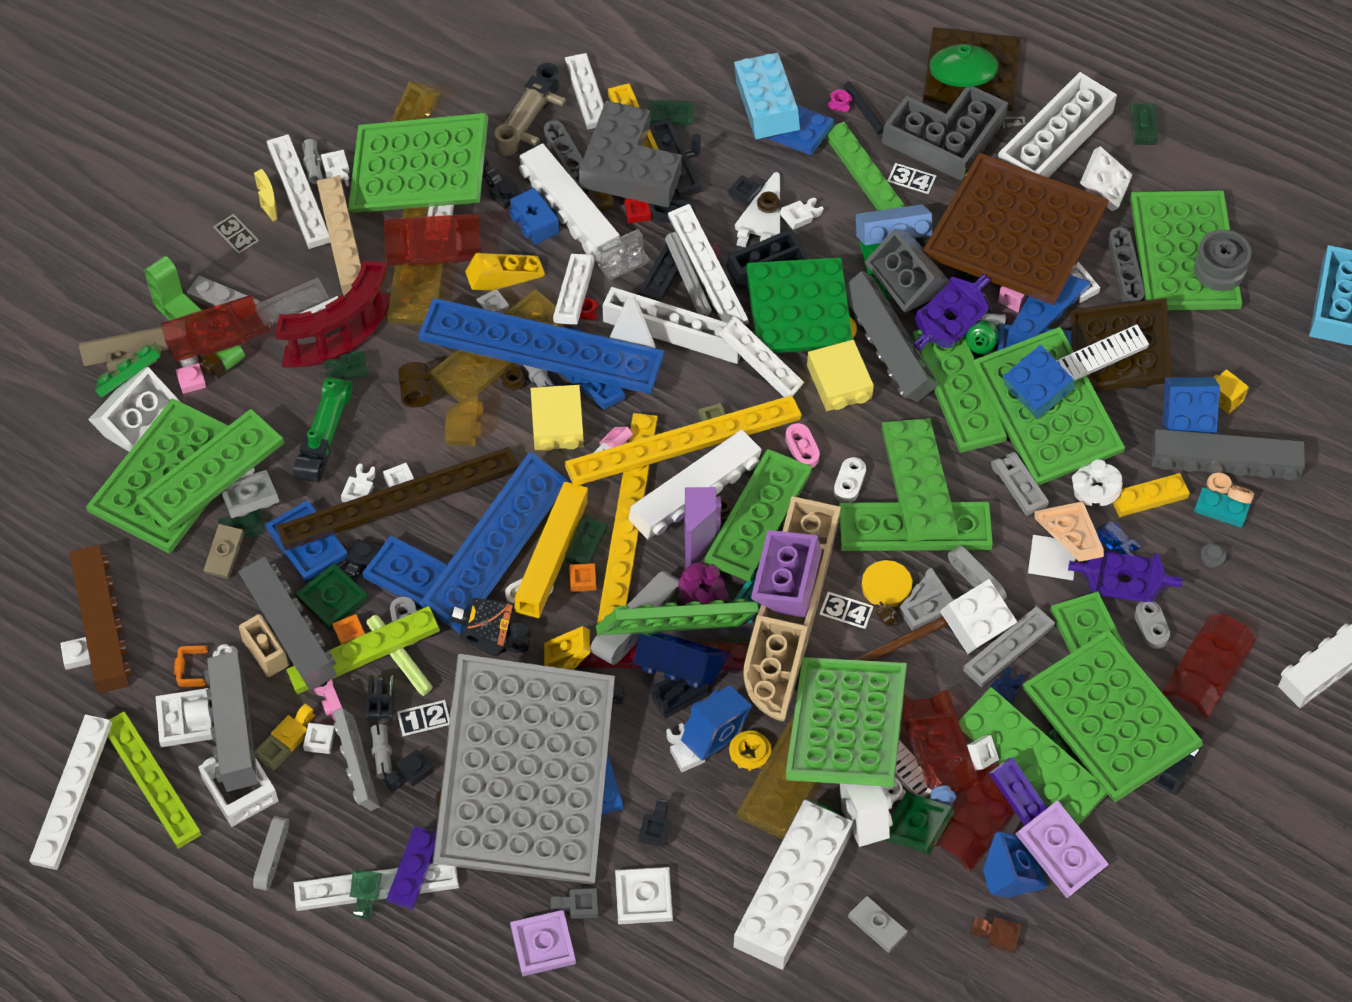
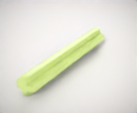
M373 615L367 620V625L372 631L385 626V623L377 615ZM404 648L390 653L391 657L417 691L423 696L427 695L433 687Z

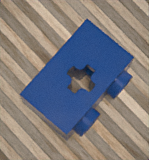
M535 188L510 199L511 210H509L512 220L520 224L524 236L530 238L535 245L559 234L558 218Z

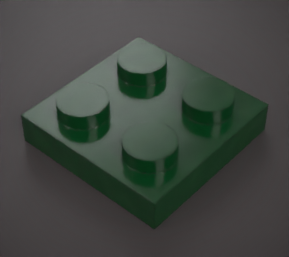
M334 563L296 593V598L321 623L331 630L333 628L332 623L345 619L368 600V594Z
M906 792L891 817L892 826L889 827L890 838L885 839V841L930 855L954 814L952 806Z

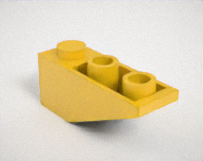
M476 253L465 271L472 290L500 289L541 278L545 275L539 257L529 255Z

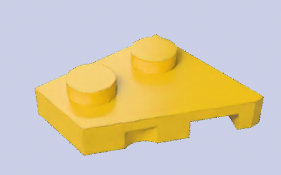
M582 626L544 642V665L574 670L590 653V629Z

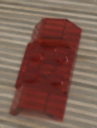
M478 214L384 219L387 266L452 264L472 261L476 253H481Z
M252 295L161 323L166 345L175 361H181L200 354L202 356L210 355L247 343L249 338L271 332L269 325L265 326L258 315Z
M1225 614L1210 615L1175 669L1162 694L1165 696L1178 695L1195 704L1203 717L1208 719L1255 642V638L1248 627Z
M943 690L932 698L910 700L904 694L902 708L905 716L904 723L918 767L921 766L927 787L933 790L939 786H949L952 791L956 792L977 782L978 777L949 691Z
M997 763L978 770L974 777L969 780L951 805L954 814L935 845L956 856L969 872H971L990 846L994 835L1001 831L1015 812L989 774L999 766Z

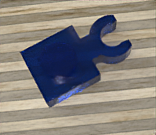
M1009 667L1004 672L1003 682L996 678L990 687L1012 704L1018 694V691L1015 689L1022 684L1023 675L1020 674L1016 680L1010 679L1009 676L1012 669Z

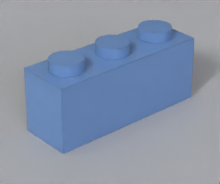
M923 204L856 214V236L864 245L882 243L895 228L910 232L914 238L932 235V213Z

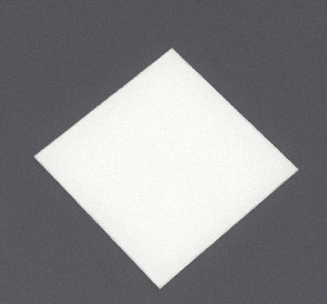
M1033 535L1028 573L1073 580L1074 571H1068L1069 561L1076 562V558L1055 538Z

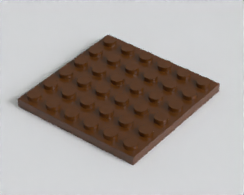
M979 153L924 247L923 252L932 260L979 278L982 274H985V279L988 276L990 282L1055 306L1107 209L1109 200Z

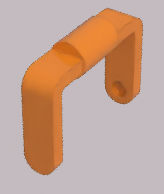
M181 646L178 649V655L174 663V674L176 675L178 686L201 687L206 685L205 679H183V675L185 672L184 654L207 653V646Z

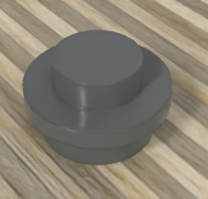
M1211 543L1202 548L1200 556L1207 567L1216 568L1225 562L1226 552L1220 545Z

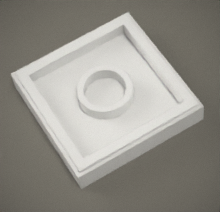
M669 867L615 870L618 924L673 921Z

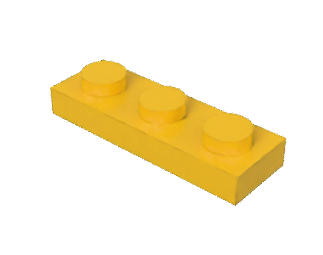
M1178 473L1124 488L1119 498L1112 503L1119 517L1187 499L1190 492L1181 474Z

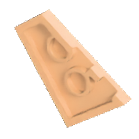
M1083 501L1034 511L1035 519L1079 562L1104 557L1103 547Z

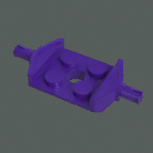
M982 274L975 283L952 277L949 283L921 311H917L915 319L917 326L922 332V336L913 343L914 347L921 351L928 342H933L943 348H952L968 332L969 328L987 312L989 306L981 289L990 282L988 276L985 279L986 275ZM953 312L957 319L948 320L944 313Z
M1102 546L1104 557L1091 559L1085 563L1069 561L1068 571L1084 573L1090 592H1099L1100 596L1139 602H1153L1162 588L1165 589V585L1182 587L1183 577L1167 576L1159 554L1156 553L1154 558L1106 552L1104 551V546ZM1122 575H1128L1132 580L1124 583L1118 578Z

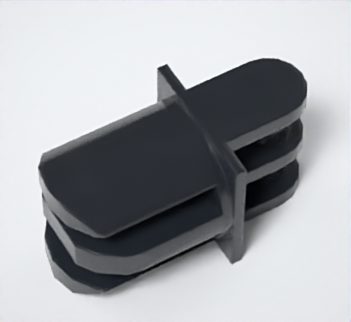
M369 675L368 694L366 695V721H369L370 718H377V721H381V718H389V721L393 720L394 675L388 676L387 695L385 694L384 675H378L376 694H374V675Z

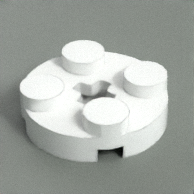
M1103 460L1093 461L1090 465L1080 468L1072 476L1074 495L1080 502L1083 501L1085 505L1092 506V503H1100V506L1108 505L1117 500L1121 495L1123 485L1121 473L1114 466L1106 464ZM1096 482H1101V483H1102V486H1099V485L1092 486V485H1093L1094 483H1096Z

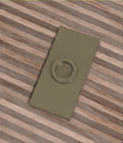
M218 525L203 570L205 574L230 579L244 536L242 529Z

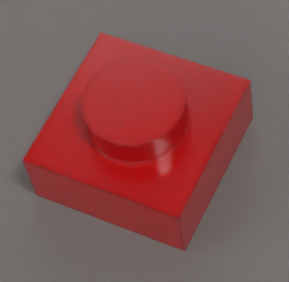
M624 199L628 223L651 220L649 203Z

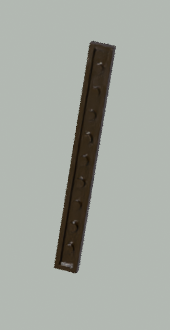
M506 447L276 525V531L286 551L514 473L519 465L510 448Z

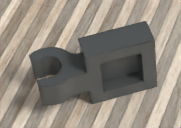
M597 888L569 889V897H551V913L564 910V913L570 911V919L598 918Z

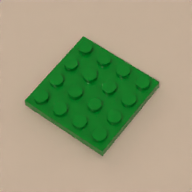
M841 258L747 263L746 271L754 334L773 353L813 351L853 340Z

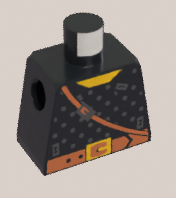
M473 598L466 606V609L453 606L449 615V621L462 625L459 638L462 641L496 657L504 647L513 604Z

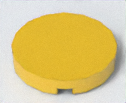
M883 560L873 563L866 569L863 574L861 588L864 596L870 603L880 605L879 602L882 601L885 606L890 604L892 607H898L903 604L911 593L912 578L910 572L903 565L895 561Z

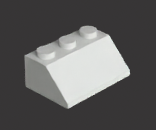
M145 367L123 382L88 420L104 437L130 452L172 398L177 401L179 400L149 367Z

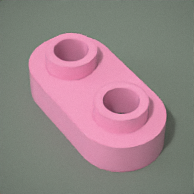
M796 423L790 425L786 430L785 440L794 460L810 465L812 468L815 467L819 462L820 452L810 430L803 424Z

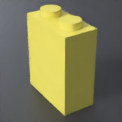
M854 340L808 352L807 367L826 411L839 410L845 406L865 403L872 399L874 385Z
M579 385L531 388L535 450L550 451L552 449L584 447Z

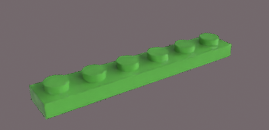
M845 122L834 125L825 138L875 208L880 211L906 207Z

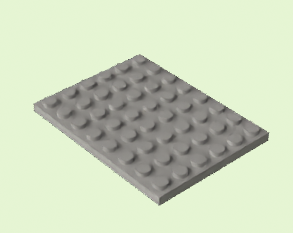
M458 654L433 864L592 885L595 883L615 676Z

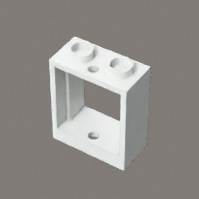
M215 758L207 759L198 767L204 783L231 827L278 802L276 790L256 758L258 781L262 787L227 805L212 780L216 778L215 767L219 766Z

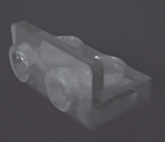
M639 229L597 247L598 266L608 280H613L649 263V257L643 250V235Z

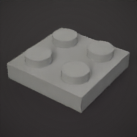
M267 470L240 478L221 493L231 518L245 516L249 512L260 508H268L279 502Z

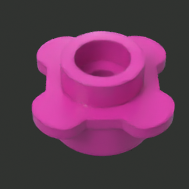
M836 90L830 94L829 109H836L842 112L850 110L849 102L852 101L850 94L844 90Z

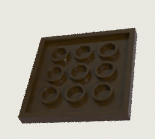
M933 27L923 101L955 103L966 87L952 86L937 80L930 72V61L943 48L958 44H970L986 49L994 55L998 62V71L994 78L984 84L973 87L1008 102L1007 111H1013L1021 38Z
M1166 298L1070 310L1072 349L1074 352L1135 325H1138L1149 343L1148 348L1088 374L1087 377L1095 392L1165 384V378H1173Z

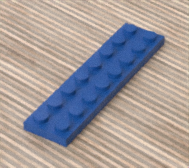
M530 451L419 604L424 608L429 606L433 615L460 634L462 625L449 621L452 607L456 606L466 609V606L473 598L486 599L555 503L563 483H569V480Z

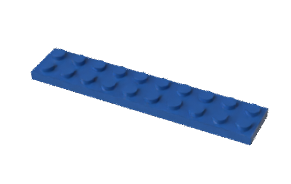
M433 298L418 334L419 341L647 394H652L664 359L663 350Z

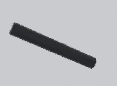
M850 81L846 82L843 86L846 92L852 96V100L877 134H882L884 126Z

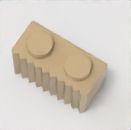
M261 614L240 624L239 630L242 641L250 650L260 668L263 669L266 677H271L289 666L285 649Z

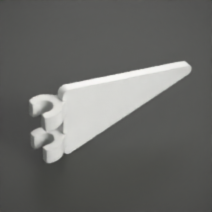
M778 172L773 173L736 222L735 229L738 231L737 237H739L737 246L746 247L750 233L761 236L760 241L780 233V207L774 213H764L757 207V199L762 193L767 191L775 193L780 200V174Z
M630 293L609 338L655 348L656 346L636 296Z

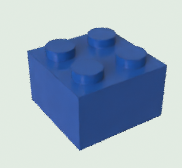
M1041 344L1003 376L1005 386L1037 420L1074 389V379Z
M1214 377L1165 378L1162 425L1165 430L1217 433L1220 386Z
M731 685L722 690H715L709 698L704 701L699 700L692 706L690 718L683 727L685 730L681 741L701 761L705 760L730 744L732 739L741 732L752 705Z

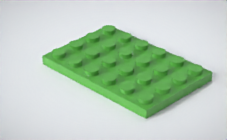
M485 113L358 125L348 210L352 213L480 203L488 116Z
M1224 191L1131 192L1130 202L1137 252L1145 290L1144 301L1166 298L1168 310L1241 309L1242 299L1239 286L1228 291L1209 289L1200 283L1193 270L1200 241L1204 236L1215 230L1230 231Z
M1061 327L972 361V366L1016 452L1038 486L1075 472L1080 468L1090 465L1095 460H1105L1123 453L1125 450L1087 375L1075 380L1074 389L1038 420L1005 386L1003 376L1040 344L1055 360L1074 353Z
M172 398L86 506L87 511L171 554L209 503L172 532L168 533L137 503L136 497L227 428L228 425Z
M1109 629L1023 684L1025 692L1114 803L1203 746L1199 736Z
M803 657L786 766V780L894 787L907 663Z

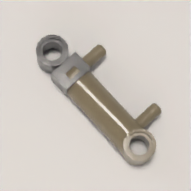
M543 63L537 67L536 76L532 75L526 83L525 93L504 124L496 128V151L500 155L511 156L515 154L520 140L537 146L540 139L525 132L541 108H546L550 102L559 106L565 105L566 99L564 97L553 94L559 89V70L555 64Z

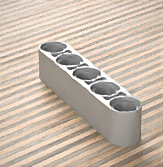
M661 571L627 606H629V609H635L646 604H652L653 607H661L664 604L676 603L682 597L678 588L679 579L665 571ZM646 633L596 636L591 644L590 651L603 660L615 665Z

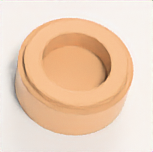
M1220 472L1211 474L1206 483L1207 489L1225 495L1228 494L1230 486H1232L1230 477Z
M1236 485L1230 486L1227 494L1230 498L1243 503H1252L1254 493L1251 490Z

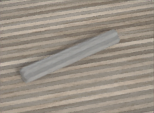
M676 232L670 233L665 240L696 311L700 315L709 316L712 312L680 237Z

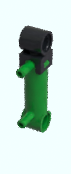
M328 376L325 378L322 387V397L311 428L307 432V436L304 435L299 449L300 454H298L294 463V478L316 483L321 481L324 467H326L331 454L330 445L343 408L345 404L349 403L351 397L352 381Z

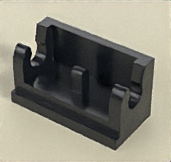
M696 662L651 686V700L664 719L709 696L707 679L701 678L700 667Z

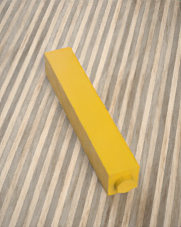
M568 482L563 483L515 595V612L540 618L588 503L587 487L581 485L573 486L572 483Z

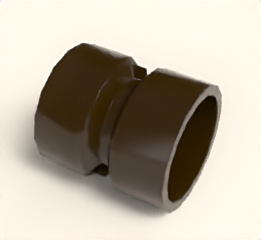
M410 362L402 365L398 370L402 403L412 408L423 407L432 401L433 395L431 384L429 383L430 372L428 366L421 362Z

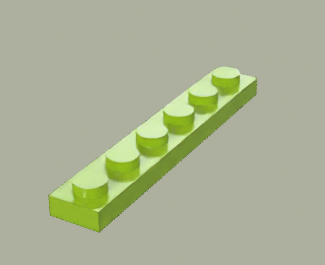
M425 607L329 650L336 662L332 667L337 676L332 679L439 632L440 629L430 607ZM295 666L288 668L287 672L297 695L309 690Z
M122 712L111 718L112 726L108 734L109 740L176 847L179 849L202 836L199 828L126 713Z

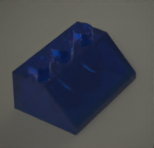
M663 632L640 633L633 664L642 666L641 670L644 672L656 674V671L664 673V678L679 681V678L687 680V685L702 688L703 684H713L728 661L730 653Z

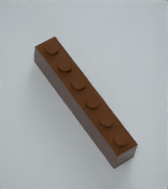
M100 545L69 551L92 674L97 691L100 694L129 687L128 676H132L129 660L124 661L123 655L128 654L125 639H120L119 633L123 632L121 618H116L115 611L119 610L116 595H111V590L115 589L112 574L107 575L106 569L111 568L108 554L102 553Z

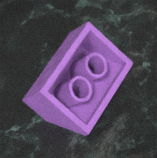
M685 487L684 534L686 568L692 564L699 563L707 555L720 532L721 497H716L715 487Z
M767 530L751 596L752 600L781 615L806 618L822 551L818 536Z

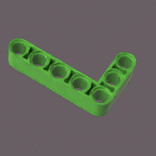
M167 256L161 257L144 270L152 301L156 308L174 326L181 327L186 333L187 338L200 350L207 346L222 360L225 372L245 358L242 348L183 294L177 269Z

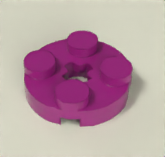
M695 563L682 572L678 588L686 603L700 602L701 605H706L712 601L723 600L725 602L728 599L725 583L720 576L719 569L715 565ZM700 584L705 587L706 592H705L704 589H700V587H699Z

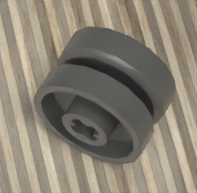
M1215 230L1206 234L1200 241L1193 270L1196 278L1202 285L1212 290L1228 291L1238 287L1245 278L1252 251L1249 243L1243 236L1234 231Z

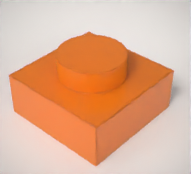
M595 563L570 565L571 592L596 590Z
M356 614L332 623L340 645L365 635Z

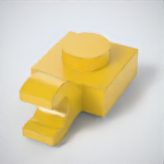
M305 703L299 709L295 719L287 715L273 730L271 735L287 746L292 753L305 739L307 732L305 727L315 718V714L312 713L314 710Z

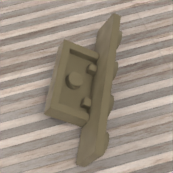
M168 325L79 343V349L84 366L107 362L108 371L112 372L117 369L116 366L125 358L132 359L137 355L136 352L146 344L150 346L156 342L161 351L178 348L179 343L176 337L175 326ZM155 360L154 362H152V363L149 364L148 366L152 365L153 363H157V360Z

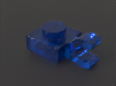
M1111 520L1099 526L1096 530L1099 540L1110 550L1116 549L1120 554L1133 555L1129 551V547L1133 551L1141 547L1137 541L1127 540L1128 536L1123 532L1122 528Z

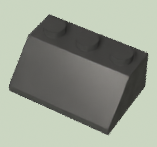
M896 228L864 262L904 312H908L932 300L949 283L947 277L934 261L923 252V248L912 234Z

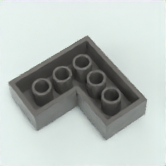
M971 86L963 90L953 106L945 114L909 96H905L884 125L882 143L963 181L965 174L971 168L978 154L985 150L1004 123L1008 102Z
M605 101L579 169L580 187L669 208L681 175L682 155L643 146L650 129V110Z

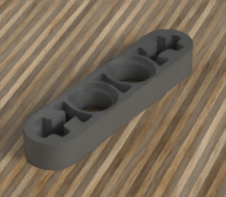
M549 121L544 125V138L557 161L580 187L578 175L583 158L563 124L559 121ZM561 145L569 147L567 151H560L557 148ZM575 161L579 165L572 168L567 166V163ZM581 188L583 192L588 191V189Z
M1123 227L1114 228L1110 232L1108 244L1123 303L1143 301L1145 290L1131 234ZM1116 237H1120L1123 240L1122 246H1120L1119 239ZM1125 254L1130 257V260L1122 261L1118 256ZM1131 273L1135 278L1127 280L1123 277V274ZM1131 288H1133L1134 296L1137 298H1133V295L1130 294Z

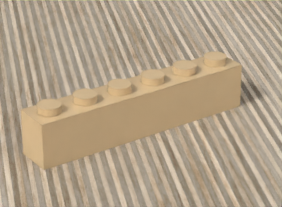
M338 175L318 180L317 185L343 295H345L352 288L351 284L361 269V261L340 176Z

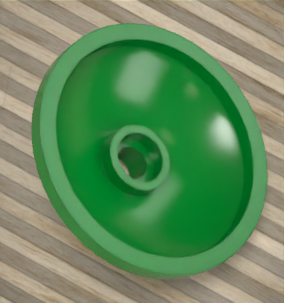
M958 44L943 48L930 61V72L937 80L958 87L984 84L994 78L998 71V62L994 55L984 48L970 44Z

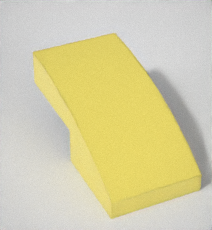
M260 169L254 173L257 188L260 190L258 192L260 204L271 220L275 221L277 220V207L272 185L263 169Z

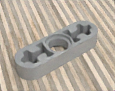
M957 546L948 553V559L952 566L974 588L990 579L1003 600L1006 599L1007 595L1002 585L964 547Z
M274 816L271 821L254 875L253 887L255 889L268 891L271 887L289 829L288 818Z

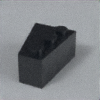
M789 229L729 254L726 269L736 287L748 286L747 263L808 260V257L792 229Z

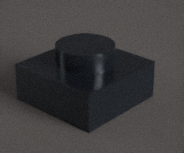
M741 175L729 189V196L748 206L760 192L761 185Z

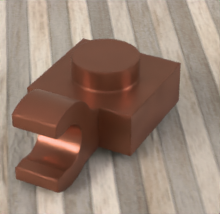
M975 917L970 934L989 938L987 946L1014 953L1021 924L994 917L992 924H990L985 919Z

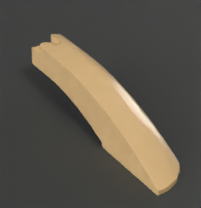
M793 496L791 497L782 532L817 535L822 550L806 618L781 615L761 604L744 664V683L753 703L768 716L783 722L787 715L808 644L834 545L841 510L839 506Z

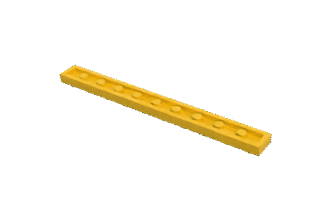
M791 395L571 459L565 462V468L573 486H578L723 443L740 430H743L747 435L795 422L801 419L802 414Z
M633 413L630 429L633 435L629 438L628 443L654 436L657 427V416ZM650 464L623 472L597 624L606 615L612 613L614 608L627 606L639 530L628 518L631 506L645 497Z

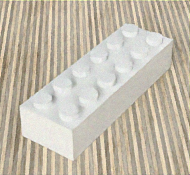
M1079 72L998 153V160L1049 178L1113 113L1117 94Z
M803 801L734 934V948L781 970L784 969L851 836L853 821L809 801Z

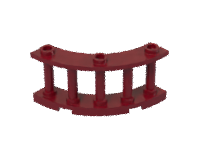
M362 261L361 269L351 284L352 288L349 292L325 305L323 310L315 313L309 311L299 314H279L275 332L276 340L288 341V345L285 346L282 368L308 367L332 361L354 350L374 333L385 317L392 297L391 294L381 293L380 289L386 276L387 262ZM340 327L338 333L325 339L324 333ZM314 336L316 338L314 343L298 345L297 339Z

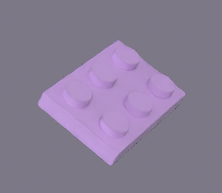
M1058 800L1015 833L1066 898L1109 865Z

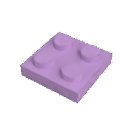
M564 910L510 922L522 976L576 964Z

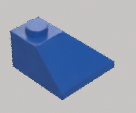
M997 832L994 835L983 869L986 886L991 895L1009 898L1048 887L1040 864L1018 836Z

